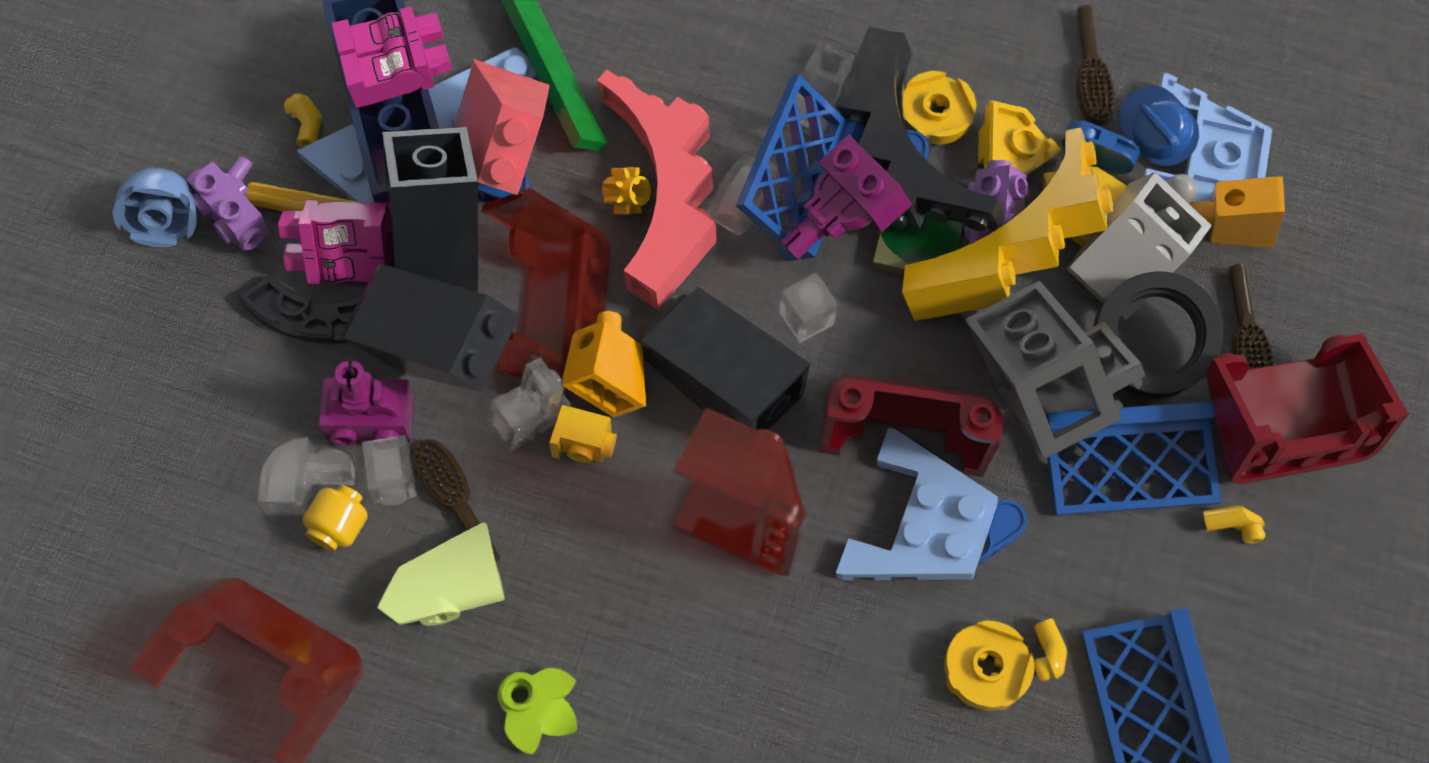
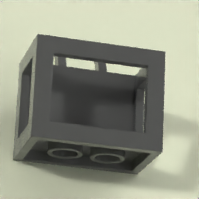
M1041 281L965 319L995 393L1043 459L1121 420L1119 411L1123 408V405L1119 400H1114V392L1129 384H1133L1136 389H1139L1143 384L1142 378L1145 377L1142 364L1107 324L1102 322L1083 331ZM1071 371L1093 398L1097 411L1052 434L1035 389ZM1013 388L1019 405L1008 392V390Z

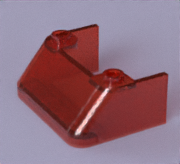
M527 188L519 191L518 195L511 194L482 205V213L510 228L509 251L520 265L529 269L523 335L514 331L511 333L495 369L513 377L562 379L573 334L580 329L597 323L598 314L606 311L610 245L601 230L533 189Z
M706 408L674 469V473L693 481L694 484L673 527L773 574L789 576L797 560L807 516L788 451L782 445L783 439L770 430L759 429L757 431Z
M239 578L223 579L175 606L130 669L157 689L186 648L205 642L219 623L291 666V669L280 684L279 697L284 707L298 716L299 720L273 758L278 763H304L363 674V660L357 650Z

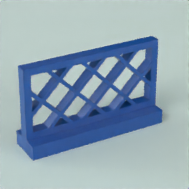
M800 74L791 76L735 205L780 245L777 253L786 261L797 259L783 245L781 240L808 217L806 215L808 211L803 205L814 196L816 183L825 171L819 161L847 135H850L859 144L865 129L858 121H846ZM798 93L804 98L807 114L799 115L796 103ZM819 115H822L831 124L824 138ZM808 118L812 141L807 143L804 141L800 119ZM786 122H789L793 146L785 147L782 132ZM814 146L816 159L810 170L806 147ZM795 150L799 173L791 175L787 151ZM774 154L780 178L771 179L768 164L771 156ZM800 178L803 191L797 202L792 180ZM781 182L786 205L777 207L773 184ZM760 187L762 188L766 211H761L752 203L755 193ZM787 210L789 225L785 232L782 230L779 212ZM823 237L812 245L800 259L815 258Z
M1212 401L1124 407L1119 411L1121 420L1075 443L1084 453L1072 468L1058 457V452L1047 457L1054 516L1216 505L1222 503L1210 420L1215 418ZM1097 409L1047 413L1045 416L1053 434L1096 412ZM1199 432L1201 450L1195 458H1192L1175 444L1183 433ZM1176 433L1171 440L1164 435ZM1152 435L1165 446L1154 461L1134 447L1142 436ZM1135 436L1131 442H1128L1125 438H1123ZM1103 438H1112L1125 449L1113 464L1109 463L1094 450ZM1094 439V441L1090 445L1086 444L1083 441ZM1169 451H1172L1188 464L1177 480L1158 466ZM1129 453L1148 468L1136 483L1117 469ZM1088 456L1107 471L1095 487L1076 472ZM1202 458H1203L1204 467L1199 463V461H1200ZM1060 469L1066 473L1062 480L1060 476ZM1193 469L1206 479L1208 495L1194 496L1181 485ZM1152 472L1171 487L1162 499H1153L1140 488ZM1111 475L1130 489L1120 502H1112L1099 491ZM1072 478L1089 494L1079 505L1064 506L1062 487ZM1175 491L1183 496L1171 498ZM1134 494L1142 499L1130 501ZM1093 497H1095L1098 501L1101 502L1088 504Z
M1187 607L1171 610L1167 615L1082 631V638L1114 763H1125L1123 753L1133 759L1131 763H1152L1141 755L1153 736L1177 750L1170 763H1176L1181 753L1196 763H1231ZM1161 627L1165 646L1158 657L1135 644L1142 631ZM1135 633L1131 640H1128L1122 636L1125 634ZM1111 637L1126 647L1114 666L1098 657L1094 644L1095 640ZM1130 650L1153 663L1142 683L1119 670ZM1167 652L1171 666L1162 661ZM1101 667L1110 672L1105 681ZM1157 667L1175 678L1177 688L1170 700H1167L1146 686ZM1114 675L1137 689L1126 709L1108 698L1106 688ZM1141 693L1165 706L1154 726H1151L1130 712ZM1178 695L1180 696L1183 709L1174 704ZM1112 710L1121 715L1116 725ZM1169 710L1187 721L1189 732L1181 744L1157 730ZM1126 718L1149 732L1137 753L1120 743L1117 731ZM1190 738L1192 739L1195 753L1186 748Z

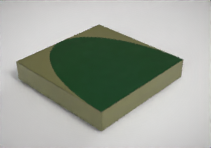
M925 215L920 229L910 226L899 229L889 225L883 232L880 230L872 268L904 275L905 265L958 250L963 223L950 220L947 223H940Z

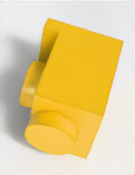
M562 405L549 442L551 455L553 458L560 459L562 452H565L569 458L578 462L590 463L591 460L602 462L604 457L611 458L617 434L611 431L610 417Z

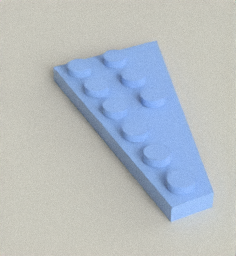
M516 47L484 62L540 81L529 57ZM471 68L434 85V88L428 89L439 129L453 128ZM354 124L297 150L299 158L348 199L358 202H374Z

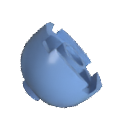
M146 168L136 171L122 182L118 190L112 210L114 223L119 230L122 225L125 230L130 232L129 239L136 243L149 247L175 246L178 239L184 238L186 235L187 239L190 238L197 225L198 207L194 203L195 192L185 178L173 171L163 168Z

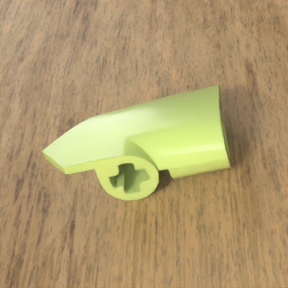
M481 523L400 566L377 608L399 625L420 620L423 625L433 626L457 619L460 616V611L505 601L487 524Z

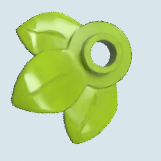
M545 668L534 675L516 672L510 674L501 682L497 696L501 708L507 713L505 732L514 746L523 753L533 755L539 746L542 734L548 737H563L576 732L577 721L574 711L564 699L573 689L576 680L567 672L557 668ZM517 689L527 690L529 693L527 700L522 703L513 701L512 695Z

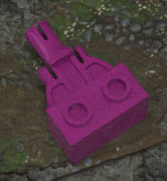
M847 135L819 161L825 171L816 183L814 196L803 205L808 211L806 213L808 217L783 238L781 242L799 260L824 235L826 237L830 235L836 240L845 231L861 229L871 222L883 232L912 203L900 184L850 135Z
M345 361L336 367L335 378L323 379L319 427L326 440L343 446L353 445L356 441H373V443L381 446H394L398 442H410L414 395L408 380L372 379L371 374L365 373L361 364L355 361L352 362L353 369H351L349 362Z

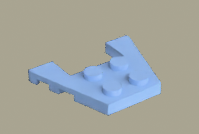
M1164 73L1159 87H1164L1173 93L1193 115L1199 125L1200 138L1195 151L1187 159L1185 175L1190 176L1197 185V194L1193 201H1211L1214 185L1219 181L1264 178L1266 175L1272 128L1229 105L1224 109L1209 101L1206 93L1197 88L1191 91L1176 83L1178 78ZM1146 169L1143 175L1144 177L1156 172L1166 183L1174 176L1173 174Z
M888 428L877 458L878 467L916 477V482L892 550L889 551L848 538L836 571L837 579L844 581L853 580V577H874L875 580H891L892 577H917V580H973L998 505V496L899 431Z

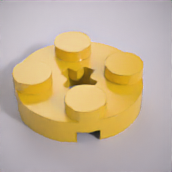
M928 71L916 75L907 83L904 90L903 109L907 130L921 132L927 138L929 146L957 141L970 131L976 110V99L973 91L960 78L956 82L952 78L946 77L945 72ZM931 102H936L938 106H945L946 109L943 110V113H934L930 110Z
M997 621L978 622L976 625L969 626L957 633L948 646L944 659L947 687L961 701L973 708L984 711L1007 709L1020 699L1031 685L1034 675L1032 654L1030 653L1029 655L1028 649L1023 643L1024 639L1012 627ZM987 655L995 657L994 665L1000 667V673H992L990 676L984 675L977 661H984Z

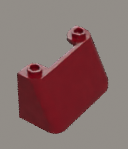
M1363 333L1350 336L1339 334L1326 339L1314 359L1248 370L1249 365L1244 356L1225 353L1214 358L1206 372L1225 466L1233 482L1236 484H1247L1365 461L1378 454L1385 447L1409 415Z
M842 374L830 382L827 390L819 453L839 456L841 448L847 440L852 438L862 440L865 421L944 432V452L952 453L953 451L959 456L963 463L962 473L983 477L1001 443L1002 413L992 401L974 392Z

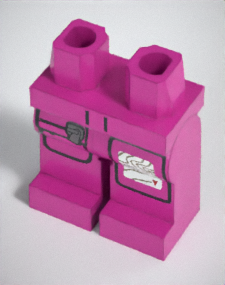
M412 6L400 9L401 13H388L382 15L377 20L350 26L348 19L332 23L346 84L356 108L411 93L421 86L423 90L434 88L432 76L453 70L445 44L426 49L423 44L444 39L437 13L415 17Z
M306 200L303 211L282 212L278 223L280 237L282 239L301 240V244H287L284 251L285 270L306 272L307 284H320L321 280L327 283H341L345 281L369 282L377 264L392 267L387 203L325 202L319 204L318 200Z

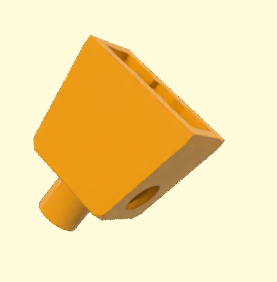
M1283 176L1219 181L1214 185L1211 201H1192L1189 205L1211 225L1209 234L1212 243L1273 248L1285 213Z
M604 311L598 314L597 323L580 329L573 334L562 378V386L615 418L646 406L643 349L640 343L621 331V315L612 311Z

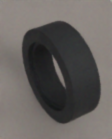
M1163 271L1147 272L1136 275L1121 283L1107 297L1096 314L1093 327L1105 322L1117 336L1118 323L1125 308L1131 303L1147 297H1161L1171 300L1187 312L1193 322L1196 335L1195 347L1188 362L1181 369L1171 373L1154 374L1144 371L1145 377L1142 378L1143 384L1139 389H1136L1133 384L1122 388L1137 396L1162 398L1178 394L1206 376L1207 369L1212 360L1220 354L1223 342V325L1214 301L1197 283L1176 273Z

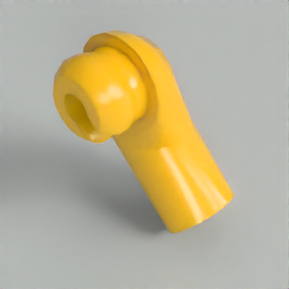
M294 94L286 99L284 103L286 114L291 113V117L297 118L301 123L296 141L297 144L305 147L316 142L323 120L322 114L306 95Z
M1234 505L1203 511L1207 532L1233 527L1241 531L1242 539L1247 544L1259 543L1265 538L1263 530L1265 523L1261 516L1243 506Z

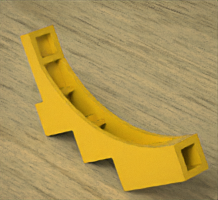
M1081 127L1066 131L1065 157L1058 171L1041 194L1016 217L991 234L954 252L905 265L902 293L914 321L990 307L1010 296V286L1016 284L1015 275L1058 267L1059 249H1064L1065 247L1064 238L1107 230V213L1113 212L1111 193L1109 188L1102 189L1098 174H1095L1091 166L1097 163L1094 145L1092 141H1085Z

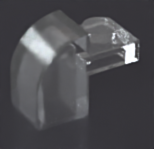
M819 41L804 68L803 78L837 111L836 104L853 66L855 55ZM798 93L796 103L799 115L807 114L804 98ZM819 115L823 133L828 121L822 115ZM808 118L800 119L802 132L811 136ZM786 122L785 126L790 127L789 122Z
M747 153L743 154L730 168L718 187L707 211L716 223L737 236L755 225L749 217L735 206L756 158ZM769 161L771 179L780 178L777 166ZM781 182L773 184L774 193L782 189ZM761 187L757 189L752 203L760 210H762L765 203Z
M538 358L526 364L519 387L492 400L487 422L507 450L512 452L549 430L556 424L561 406L570 407L571 403L563 394L564 389L559 375L553 369H548L543 360Z
M308 437L290 440L276 448L265 461L260 476L257 502L266 515L304 516L311 503L313 484L355 485L356 467L350 455L345 454L343 451L324 449L320 451V454H316Z

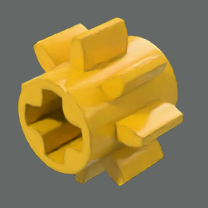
M639 167L612 168V176L603 181L602 194L604 203L614 206L613 214L615 215L642 213L641 206L648 202L651 195L649 179L639 176Z

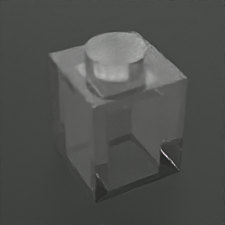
M816 272L782 290L779 313L799 343L834 325L838 303Z
M405 435L362 442L368 490L374 503L394 506L406 502L407 498L417 497L411 450Z

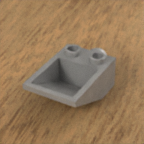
M1153 172L1129 183L1114 203L1113 212L1107 213V230L1092 233L1066 267V270L1102 303L1121 283L1136 275L1155 271L1173 273L1191 255L1211 227L1189 205L1197 194L1195 181L1188 175L1177 174L1166 183L1156 172ZM1149 297L1139 299L1128 305L1123 311L1120 320L1126 321Z

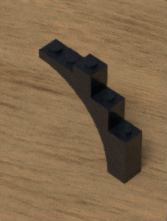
M869 26L836 106L846 121H858L865 127L859 145L900 184L912 203L890 226L903 229L906 226L920 229L926 215L928 218L940 223H947L949 220L964 223L965 226L975 231L999 229L1006 218L999 199L979 194L950 180L929 164L912 143L906 128L903 109L904 84L913 54L904 32Z

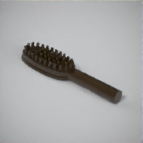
M1083 5L1077 9L1084 62L1077 70L1076 96L1083 118L1089 123L1102 126L1109 123L1113 117L1115 102L1113 80L1106 63H1103L1102 59H1099L1092 7Z
M1232 265L1229 267L1239 328L1232 336L1231 352L1234 355L1245 357L1249 365L1248 370L1273 366L1275 362L1270 342L1267 339L1268 336L1265 334V330L1255 323L1245 265Z
M434 439L421 440L414 449L413 462L416 473L427 493L441 508L453 511L465 531L479 525V520L468 504L470 490L467 479L457 460L440 442ZM491 542L495 562L500 559V555Z

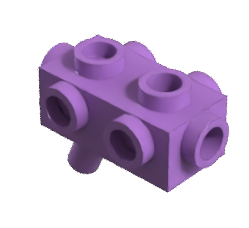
M239 156L227 174L222 172L214 162H211L204 168L192 172L186 181L195 192L194 203L198 207L200 215L203 217L209 215L216 222L213 224V227L219 236L227 244L232 241L245 252L257 247L263 238L269 234V231L261 213L245 197L249 191L242 180L252 167V163L248 159Z
M1005 160L989 161L987 169L976 170L975 182H971L968 189L979 194L999 199L1006 217L1003 225L1024 210L1025 202L1031 197L1027 184V175L1014 168L1011 162ZM967 226L964 227L965 236L970 242L969 245L995 231L990 229L975 231Z

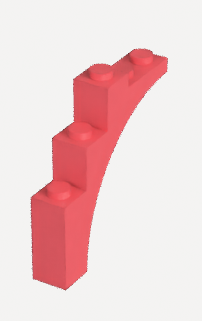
M606 70L597 80L600 101L620 116L639 137L649 154L658 182L656 205L650 227L636 255L624 269L626 288L629 292L659 311L716 243L715 221L705 210L697 208L713 190L712 168L705 159L695 155L710 138L709 116L699 105L689 104L679 97L667 107L659 97L647 95L636 88L634 83L624 76L618 77Z

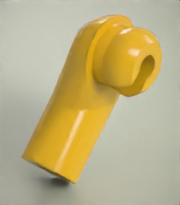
M1051 618L1033 626L1046 655L1034 660V668L1041 681H1047L1054 676L1057 679L1063 675L1067 657L1065 643L1054 619Z

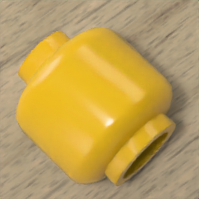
M340 485L338 490L333 488L321 489L302 518L303 524L307 529L305 536L329 551L334 552L337 547H349L368 518L366 509L360 504L363 497L345 485Z

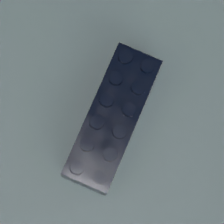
M322 0L371 195L374 202L387 203L382 132L439 129L428 89L423 90L421 86L411 93L356 108L346 84L332 23L348 19L350 26L377 20L382 15L388 13H401L400 9L405 8L403 0Z

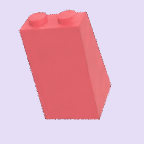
M474 59L453 128L467 127L478 182L518 195L543 119L550 85Z

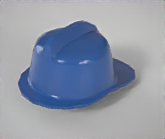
M1153 85L1142 87L1130 94L1122 104L1119 113V124L1124 135L1139 147L1140 153L1153 164L1161 166L1178 165L1188 159L1195 151L1200 138L1199 125L1188 109L1166 88Z

